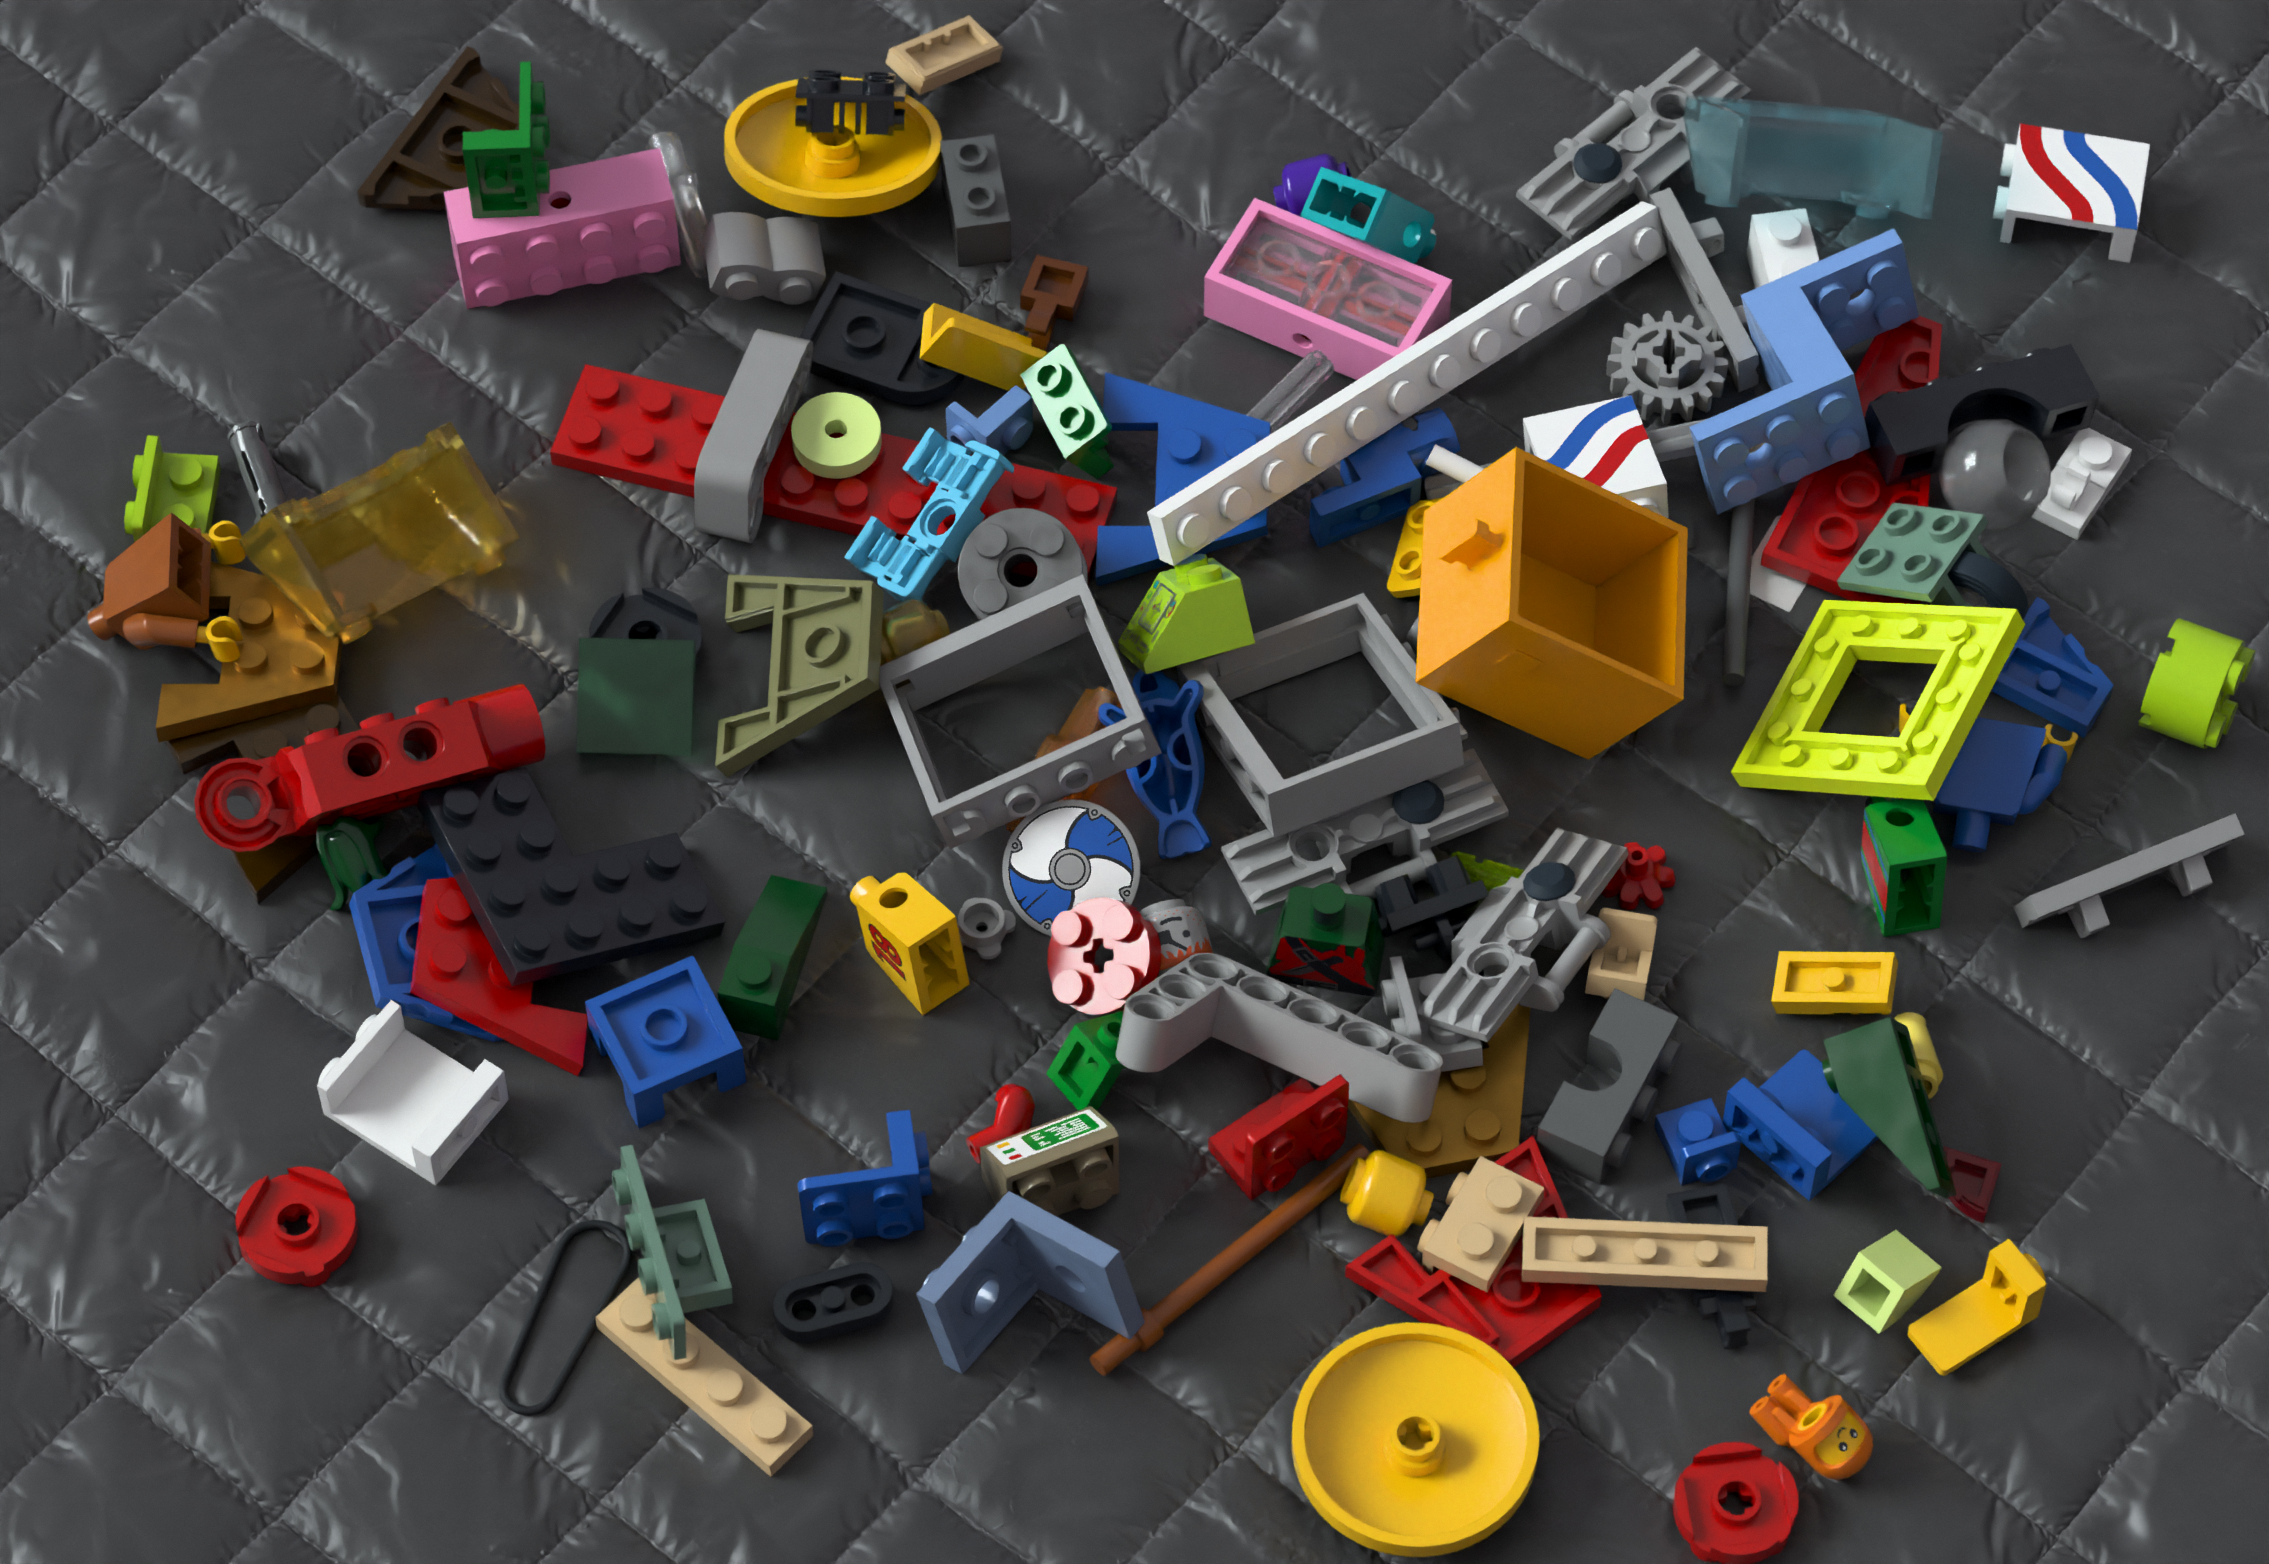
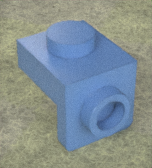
M1015 385L978 418L954 401L946 408L947 439L967 448L965 446L967 442L974 440L996 449L1002 455L1010 449L1016 450L1028 440L1033 430L1032 397Z

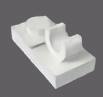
M2090 428L2078 431L2031 502L2028 516L2078 540L2129 463L2132 449Z

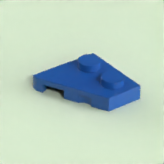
M2036 597L2023 620L2026 625L1991 691L2085 738L2111 698L2114 685L2098 665L2092 664L2086 658L2085 649L2072 633L2065 636L2050 618L2051 608L2045 600Z

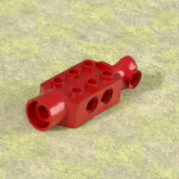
M520 683L454 701L452 705H450L447 697L434 699L416 706V715L395 720L393 713L379 714L359 723L361 730L343 735L339 734L338 728L321 730L304 738L306 745L296 749L292 746L281 748L276 755L260 760L250 758L227 759L211 767L199 781L194 798L196 818L205 835L220 847L236 852L257 851L273 843L276 839L289 835L304 837L315 834L319 824L332 825L340 815L350 816L361 821L415 806L421 791L496 775L543 761L546 752L545 737L536 704L526 686ZM405 751L412 753L417 761L411 759ZM349 765L356 767L363 776L355 774ZM231 796L245 797L254 808V817L248 820L235 818L227 808V798Z

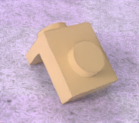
M1602 908L1598 918L1609 927L1611 938L1603 948L1595 949L1592 952L1585 993L1599 995L1608 1000L1615 988L1644 1001L1658 919L1652 915Z

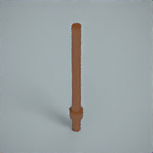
M1360 1143L1356 1144L1149 1310L1140 1308L1145 1323L1131 1339L1118 1334L1089 1357L1091 1364L1097 1372L1103 1376L1107 1375L1135 1351L1145 1352L1163 1338V1329L1341 1188L1355 1158L1365 1159L1370 1154L1367 1148Z

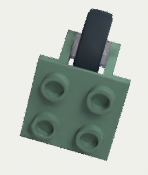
M1892 503L1837 580L1840 589L1926 601L1932 605L2017 609L2023 620L2028 611L2027 596L2019 582L2006 569L1990 558L1977 539L1988 524L1985 514Z

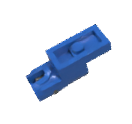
M1440 407L1413 414L1341 460L1340 476L1345 486L1331 487L1322 492L1318 497L1310 499L1309 532L1319 548L1407 514L1409 507L1420 501L1421 480L1423 481L1428 476L1438 472V470L1426 465L1435 444L1454 454L1461 451L1452 423Z

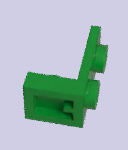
M1124 1010L1075 1024L1046 1072L1047 1076L1078 1111L1090 1106L1098 1110L1122 1069L1127 1068L1116 1058V1048Z

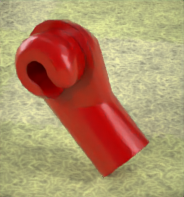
M1012 1083L1002 1086L995 1096V1101L998 1102L994 1124L966 1138L969 1151L978 1164H981L980 1147L1030 1129L1035 1104L1032 1094L1025 1087Z

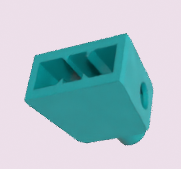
M1324 167L1320 168L1300 215L1302 218L1413 264L1418 259L1428 256L1436 243V234L1432 229L1435 222L1433 213L1386 189ZM1358 203H1363L1370 207L1371 213L1366 224L1350 217L1351 210Z

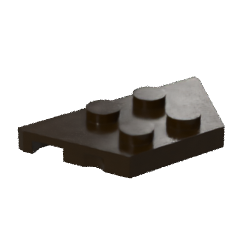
M466 47L357 191L359 205L366 208L446 210L444 192L468 187L463 156V132H479L489 129L502 131L519 130V104L511 101L507 88L498 77L493 79L482 66L480 55L474 48Z

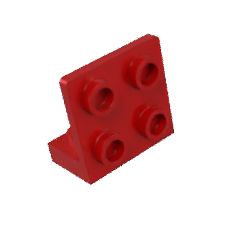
M1339 1074L1315 1090L1306 1079L1300 1078L1208 1138V1150L1251 1201L1267 1190L1269 1192H1276L1285 1187L1294 1178L1297 1170L1315 1158L1318 1161L1329 1158L1344 1143L1347 1131L1349 1082L1342 1074Z

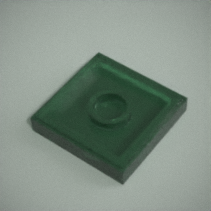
M579 638L576 753L693 756L696 641Z

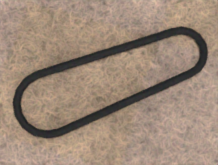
M596 1219L579 1222L569 1228L558 1241L500 1380L498 1388L500 1399L514 1413L527 1416L539 1414L553 1404L597 1327L595 1317L610 1304L628 1272L633 1251L629 1246L628 1238L624 1231L611 1222ZM596 1228L609 1231L622 1243L624 1256L621 1266L544 1401L533 1406H522L515 1403L508 1393L509 1381L566 1245L573 1236L584 1230Z

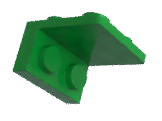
M531 61L520 62L519 130L502 131L489 129L479 132H463V156L473 218L540 216V193H550L548 160H540L545 159V149H550L549 116H539L546 114L544 81L534 82Z

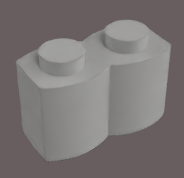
M725 212L712 216L703 236L710 291L715 294L730 297L734 300H747L763 295L772 300L797 305L815 300L826 278L818 224L813 221L798 217L764 219L750 213Z

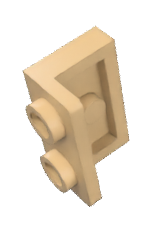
M1480 1156L1469 1175L1460 1172L1454 1180L1446 1198V1204L1449 1205V1208L1441 1221L1432 1218L1424 1229L1417 1250L1423 1253V1269L1430 1276L1441 1269L1487 1292L1523 1233L1524 1216L1532 1217L1543 1200L1544 1187Z

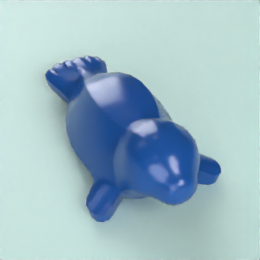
M1140 669L1135 674L1132 685L1162 753L1143 761L1136 767L1126 769V772L1140 802L1159 822V857L1161 859L1181 858L1187 853L1195 854L1209 848L1212 843L1210 835L1196 814L1203 789L1205 768L1202 744L1195 724V712L1203 698L1204 689L1199 681L1190 680L1180 690L1177 683L1165 675L1162 670L1145 674ZM1104 703L1098 709L1099 720L1106 727L1127 718L1123 708L1113 704Z

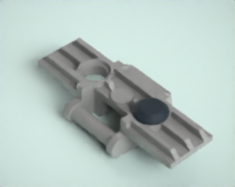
M1695 47L1647 87L1640 85L1634 90V93L1628 90L1622 91L1614 98V105L1572 139L1564 138L1554 147L1557 159L1516 191V197L1561 234L1572 240L1620 200H1625L1633 192L1637 195L1640 202L1643 201L1650 204V195L1659 192L1661 183L1681 168L1680 178L1686 184H1689L1699 176L1702 170L1700 149L1694 140L1750 96L1751 89ZM1666 104H1675L1682 107L1686 114L1679 119L1672 120L1662 117L1659 111ZM1626 122L1630 124L1628 127L1624 128L1610 142H1608L1607 144H1602V142L1605 139L1612 135Z
M1474 748L1463 752L1465 765L1276 838L1272 836L1267 828L1221 846V851L1255 915L1257 916L1283 906L1290 888L1295 886L1315 888L1323 883H1333L1340 886L1347 894L1367 896L1374 900L1377 898L1375 887L1402 875L1408 874L1412 884L1422 880L1430 884L1425 869L1437 863L1430 849L1431 847L1509 816L1507 806ZM1306 841H1316L1322 859L1318 861L1305 860L1300 857L1296 849ZM1386 843L1392 856L1397 855V857L1408 854L1412 859L1349 885L1346 882V875L1351 873V859L1359 853Z
M1557 828L1519 878L1511 876L1506 884L1492 888L1488 894L1489 896L1482 901L1451 942L1453 965L1417 1010L1418 1020L1488 1042L1518 1003L1521 1006L1539 1010L1556 1011L1564 1001L1563 991L1595 949L1603 948L1611 938V931L1606 923L1593 915L1586 914V912L1629 855L1627 847ZM1569 943V946L1545 978L1539 976L1535 959L1530 958V954L1535 947L1541 945L1561 950L1564 944ZM1482 970L1484 971V977L1479 975Z

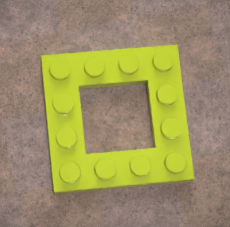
M1824 600L1732 768V775L1740 787L1934 801L2026 625L2017 609ZM1857 660L1937 664L1899 737L1819 732Z

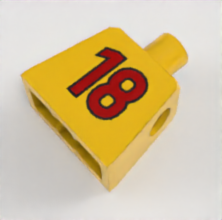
M897 873L883 883L876 876H867L853 887L850 900L857 907L866 949L922 1015L970 985L956 916L907 873Z

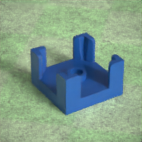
M693 955L585 1001L590 1037L600 1056L603 1057L608 1054L623 1082L627 1108L638 1129L654 1123L665 1116L662 1094L713 1072L716 1074L719 1092H725L746 1083L743 1048Z

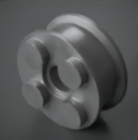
M1008 509L982 521L966 539L958 562V580L961 592L967 604L980 621L1083 574L1088 584L1086 561L1071 532L1058 519L1035 509ZM1024 562L1035 564L1038 571L1035 580L1025 587H1015L1009 583L1010 573L1016 565ZM1082 600L1067 606L1068 611L1082 605Z

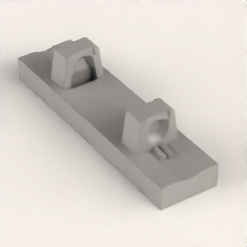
M1671 188L1651 194L1650 204L1658 208L1666 255L1703 326L1709 325L1713 328L1711 341H1723L1725 345L1723 358L1728 359L1727 372L1737 391L1741 392L1759 385V375L1756 371L1758 353L1752 343L1743 305L1733 307L1708 258L1724 251V232L1716 217L1689 224Z
M2236 813L2030 895L2015 905L2014 910L2022 928L2054 915L2067 912L2079 937L2084 938L2102 931L2110 925L2100 898L2101 896L2168 869L2183 897L2201 891L2213 883L2203 857L2228 846L2233 840L2242 837L2245 833Z

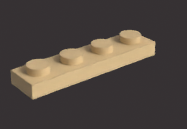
M1524 1216L1522 1282L1766 1292L1767 1227Z
M637 1278L595 1317L597 1329L770 1477L773 1476L813 1437V1426L686 1318L687 1358L674 1360L668 1339L658 1341L655 1334L651 1313V1305L657 1304L655 1295H644L640 1279Z

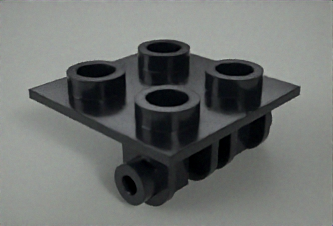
M810 70L809 78L798 79L796 98H807V105H796L795 127H806V133H833L834 102H839V134H844L845 102L856 103L855 135H861L862 103H867L866 134L893 136V131H904L905 109H894V102H905L906 82H895L896 74L865 72L863 73V80H841L842 72Z

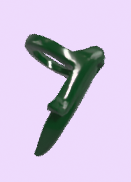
M340 815L332 825H318L316 829V847L320 860L336 892L330 910H338L346 904L349 897V889L354 893L372 880L382 879L390 874L384 868L373 842V839L385 829V822L382 816L360 821L350 816Z

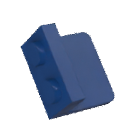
M910 1110L886 1113L892 1166L809 1177L798 1182L804 1235L807 1243H819L826 1247H837L845 1245L855 1238L880 1236L887 1239L904 1237L912 1231L925 1229L922 1196L933 1195L925 1131L913 1132Z

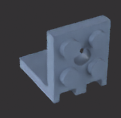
M1010 1191L1003 1196L977 1226L972 1227L965 1234L959 1247L940 1268L933 1270L927 1276L922 1288L916 1293L944 1365L962 1375L1038 1289L1128 1339H1131L1145 1323L1119 1250Z

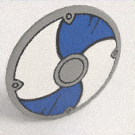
M1073 799L1048 803L1026 816L1011 834L1005 848L1002 864L1004 888L1011 905L1028 925L1049 936H1052L1051 926L1055 917L1063 911L1072 910L1077 904L1085 900L1105 897L1132 904L1138 891L1141 875L1139 851L1126 825L1115 814L1098 804Z

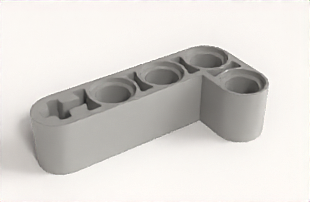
M757 329L753 334L698 459L694 480L696 531L746 543L754 541L763 513L764 478L810 373L814 349L811 340Z

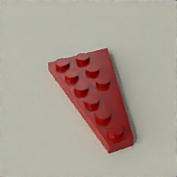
M1919 315V317L1897 328L1887 330L1874 337L1854 375L1864 418L1869 402L1874 401L1882 394L1892 391L1906 392L1923 387L1930 381L1938 378L1942 336L1941 323ZM1866 449L1846 460H1841L1800 479L1762 552L1760 565L1850 601L1921 604L1919 600L1840 589L1837 580L1892 503L1928 507L1931 474L1887 486L1869 450Z

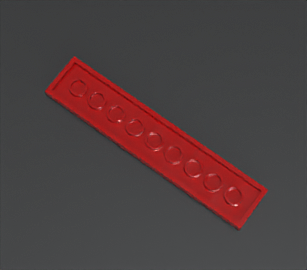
M585 364L550 450L552 465L694 498V480L698 459L726 396ZM793 412L764 478L762 514L854 536L860 534L872 515L888 528L897 533L896 539L901 541L905 535L908 536V531L938 485L932 481L928 487L919 484L902 469L919 444V441L881 433L882 444L876 460L866 470L847 478H825L805 469L794 454L791 426L796 413ZM832 433L829 435L832 438L844 436L842 433ZM1012 463L1014 465V472L1011 473L1005 470L980 508V511L985 515L982 521L998 512L1014 508L1035 509L1053 516L1065 525L1080 547L1087 565L1089 585L1096 564L1098 526H1109L1117 503V487ZM956 514L949 515L940 523L936 535H941L949 530L955 521ZM1024 562L1016 565L1011 572L1036 578L1038 569L1035 564Z

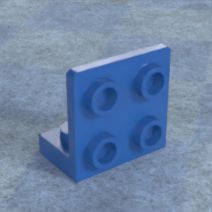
M1808 1050L1799 1051L1759 1088L1743 1077L1727 1091L1722 1121L1725 1129L1729 1132L1736 1131L1741 1143L1808 1201H1811L1879 1139L1839 1096V1092L1836 1094L1832 1092L1826 1081L1822 1062Z

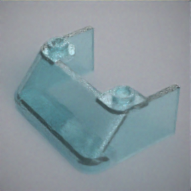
M1686 96L1683 118L1695 191L1706 195V204L1737 207L1739 198H1749L1750 194L1842 201L1856 206L1855 215L1866 218L1888 219L1889 210H1893L1920 219L1931 220L1943 132L1889 114L1868 110L1709 96Z

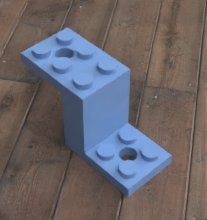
M1894 228L1741 295L1752 343L1758 353V367L1772 391L1689 427L1707 496L1717 514L1738 505H1743L1756 497L1788 483L1796 482L1804 476L1871 448L1854 373L1840 351H1844L1855 344L1887 330L1897 328L1919 317L1903 242ZM1865 289L1860 296L1850 300V296L1853 293ZM1764 443L1758 450L1749 453V449L1753 446Z

